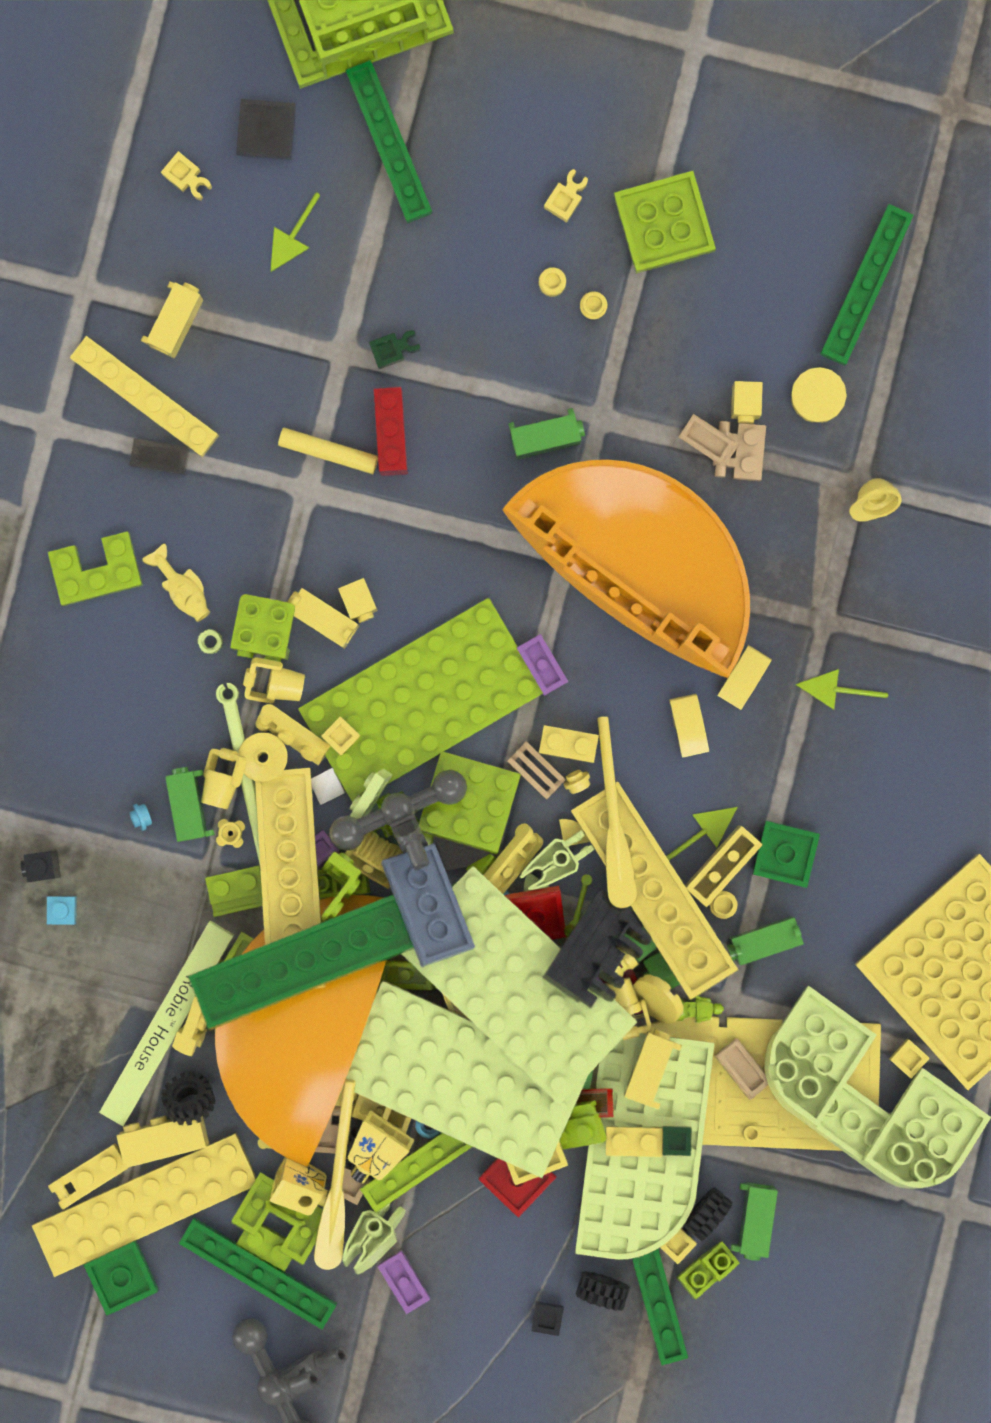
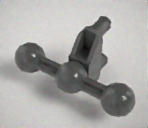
M445 770L435 777L431 787L411 796L403 793L390 794L384 799L381 809L359 819L352 816L337 818L330 827V841L340 850H354L362 843L364 834L388 824L392 828L403 853L407 852L414 869L420 870L430 864L424 846L428 844L417 822L415 812L438 801L447 805L457 804L466 794V780L457 771Z
M254 1318L240 1321L234 1328L232 1339L234 1346L240 1352L251 1356L261 1376L257 1386L259 1397L265 1403L276 1406L284 1423H310L304 1419L300 1420L292 1401L299 1399L308 1390L317 1387L330 1368L346 1362L347 1353L345 1349L339 1346L327 1352L317 1350L304 1355L285 1366L282 1370L275 1369L264 1348L268 1338L266 1327Z

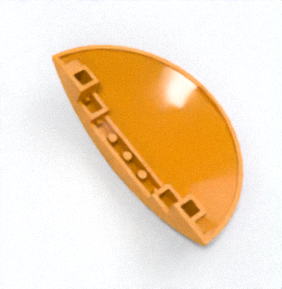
M588 460L561 466L539 476L516 493L502 509L512 524L537 553L565 580L599 608L666 651L726 678L730 676L743 650L750 618L748 579L743 560L728 529L706 502L691 489L676 479L643 465L617 460Z
M350 895L348 899L343 897L340 901L344 903V906L335 917L381 900L383 897L369 895ZM335 897L320 899L321 915ZM264 930L251 941L242 954L265 945ZM386 960L325 984L326 988L309 990L215 1028L218 1068L225 1090L234 1108L245 1124L260 1140L292 1161L308 1166L318 1146L355 1056Z

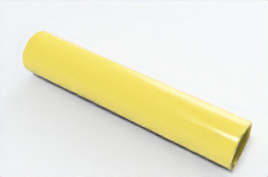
M284 427L278 442L280 447L370 474H374L378 462L377 455Z

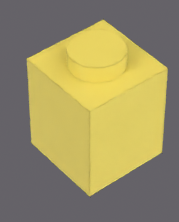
M734 382L732 385L731 419H738V423L752 424L754 420H759L762 413L763 382Z
M364 578L338 588L351 620H358L359 623L374 618L373 613L378 610Z

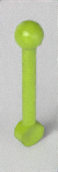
M587 874L581 878L582 888L574 918L569 923V928L572 931L579 921L587 887L592 882V877Z

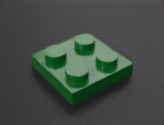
M765 821L760 843L763 845L757 851L752 874L807 888L820 834Z
M137 1240L84 1264L106 1316L159 1291Z

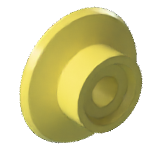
M270 733L251 735L242 743L238 752L239 756L246 758L244 774L258 782H266L278 777L285 769L288 759L284 743L277 736ZM267 754L268 760L264 763L259 762L260 755Z

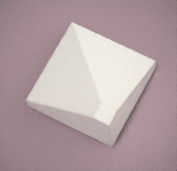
M333 768L311 779L312 789L320 805L345 793Z

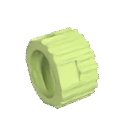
M208 629L200 633L198 644L201 651L207 654H214L222 648L223 639L219 632ZM209 635L214 636L217 640L213 648H208L205 645V638Z

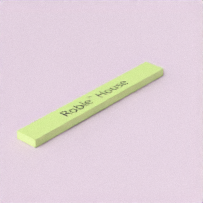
M209 921L99 1113L121 1126L126 1124L189 1014L195 993L188 976L218 964L234 934Z

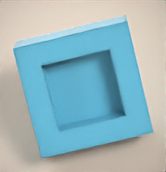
M48 896L47 924L75 925L77 896Z

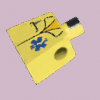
M370 1110L361 1125L348 1156V1160L356 1165L351 1172L352 1178L359 1183H364L369 1175L377 1180H382L408 1154L414 1139Z
M285 1157L275 1173L270 1201L302 1214L311 1215L317 1205L324 1207L329 1193L328 1190L324 1189L327 1176L311 1164L304 1166Z

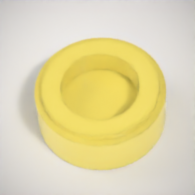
M547 268L539 277V288L547 296H558L566 287L565 274L558 268Z

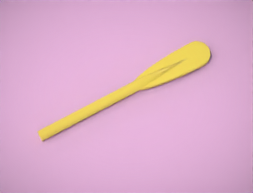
M599 717L597 721L609 821L606 842L608 898L615 907L627 908L636 899L635 879L629 848L619 819L608 717Z
M346 1079L344 1082L332 1183L322 1210L314 1251L315 1263L325 1270L336 1268L341 1263L343 1255L345 1206L342 1186L355 1090V1081Z

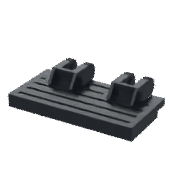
M600 889L542 978L577 1003L582 1002L590 1009L598 997L588 991V989L604 1000L612 1002L616 998V993L598 980L597 976L614 987L622 988L625 981L615 970L624 958L625 953L636 959L641 958L643 954L641 947L624 936V934L626 933L643 945H649L652 938L648 932L642 929L643 924L635 912L628 907H615L609 901L608 894Z

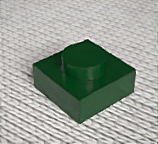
M663 1126L662 1155L691 1156L692 1127Z

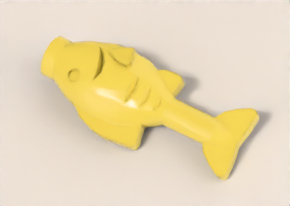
M162 544L155 552L145 556L142 561L147 565L159 567L168 579L162 583V587L169 592L173 604L187 615L194 617L197 622H200L210 614L202 582L191 569H188L184 575L176 573L166 560V544Z

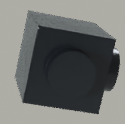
M57 850L23 855L24 861H21V873L23 877L27 878V883L61 878Z

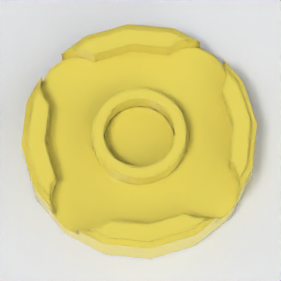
M821 367L809 369L800 374L793 384L791 392L792 406L796 413L806 421L816 423L828 422L835 418L844 407L847 396L845 385L840 376L832 370Z
M644 975L633 985L638 1000H645L648 1014L658 1021L667 1024L674 1023L683 1014L681 998L677 993L673 996L669 991L671 989L670 985L659 977Z

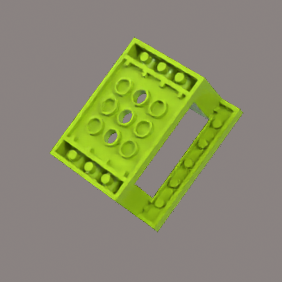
M268 0L300 89L346 72V69L371 60L373 63L454 33L443 0H299L315 47L313 52L294 0Z

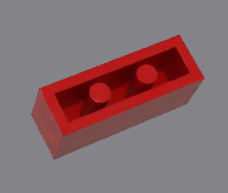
M402 388L374 389L379 473L381 476L408 474Z

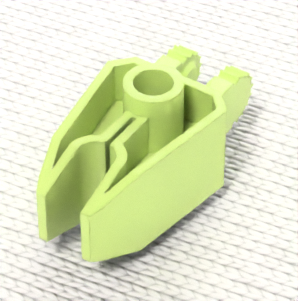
M582 830L566 841L560 839L552 840L527 864L519 876L520 879L534 870H544L541 872V878L527 888L528 891L547 886L577 872L578 861L595 850L592 845L585 846L574 856L568 848L571 844L577 843L583 838L585 834Z
M391 1203L376 1213L372 1210L363 1211L346 1243L342 1260L344 1266L347 1267L358 1254H362L354 1267L355 1273L361 1274L371 1268L397 1242L395 1228L405 1215L406 1210L404 1208L398 1207L388 1221L382 1217L389 1210Z

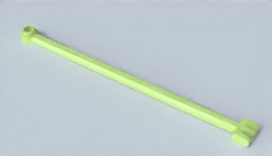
M227 683L228 689L233 691V696L231 699H226L223 695L226 687L224 684H221L216 690V697L223 704L233 750L238 753L240 746L245 741L236 702L239 698V691L235 685ZM243 773L241 786L260 864L255 781Z

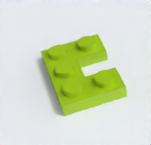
M128 531L101 538L108 565L94 569L82 570L75 545L48 552L62 606L143 586L131 536Z
M260 1172L231 1223L255 1237L270 1212L293 1226L279 1252L304 1265L316 1244L323 1209L316 1206L311 1215H305L271 1202L270 1196L274 1180Z

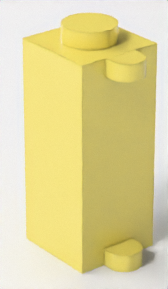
M169 282L167 287L172 290L149 336H143L141 339L143 343L174 359L203 302V298L198 294L199 289L184 282L183 286L176 282Z
M301 588L299 593L294 591L288 600V603H292L295 606L294 617L344 649L359 627L356 622Z
M655 1029L653 1034L647 1032L624 1097L659 1109L660 1103L655 1102L654 1098L673 1048L680 1051L682 1045L669 1040L670 1034Z

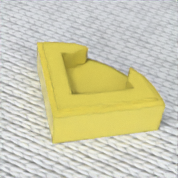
M559 819L564 841L582 830L576 821ZM585 834L580 841H578L577 843H573L571 845L587 843L590 841Z

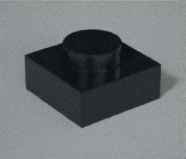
M536 1301L531 1331L559 1336L564 1306Z

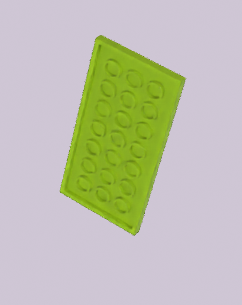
M487 598L298 708L311 732L322 740L324 739L321 736L340 716L361 735L342 756L331 746L325 755L353 802L358 795L362 797L366 790V787L363 785L372 772L377 773L385 769L393 774L388 782L389 784L543 693L517 650L518 646L494 605Z

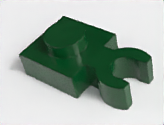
M414 330L405 332L399 340H397L395 333L369 342L378 369L404 361L402 353L405 351L416 353L421 349L419 344L415 346L407 344L409 338L416 336Z

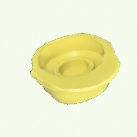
M881 478L869 480L859 490L858 499L850 507L849 513L857 521H869L887 516L900 507L902 501L900 492L887 480Z

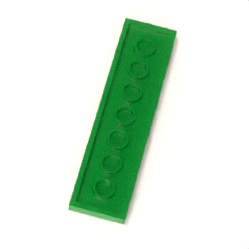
M391 895L191 974L188 978L210 1031L412 950L414 947L394 895Z

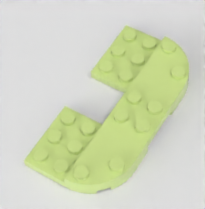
M807 986L777 1032L772 1035L766 1049L765 1074L774 1097L792 1115L875 1175L894 1186L906 1189H919L937 1185L949 1179L961 1167L991 1117L924 1068H921L916 1073L892 1113L889 1114L847 1084L848 1079L877 1035L810 986Z

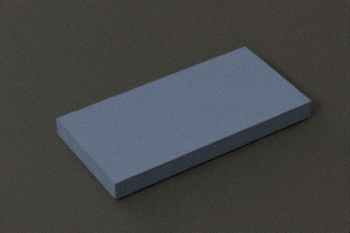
M435 843L424 846L430 864L420 870L414 869L407 852L384 859L381 862L421 968L475 948Z

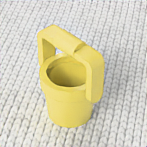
M253 658L250 668L246 669L243 681L245 698L271 704L275 702V699L300 701L305 674L282 668L283 664L279 661ZM256 666L271 669L266 694L251 691L256 679Z
M222 748L221 750L211 749L204 770L205 780L201 803L223 809L229 808L235 790L241 784L246 766L245 757L239 756L237 751ZM218 757L232 762L236 761L232 776L215 771Z
M623 978L625 983L622 988L605 983L616 993L614 1000L630 1015L643 1010L646 1025L633 1026L623 1037V1041L639 1037L640 1033L651 1029L645 1000H638L630 978Z

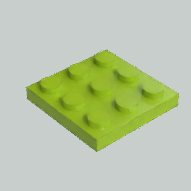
M693 171L614 193L613 196L636 274L715 252L716 247Z
M441 752L433 780L442 771L454 770L465 778L467 791L464 798L457 804L447 805L438 801L425 807L419 822L422 833L498 854L521 774L447 752Z

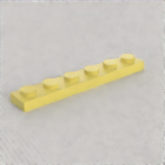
M86 336L70 358L202 458L219 435L89 337Z

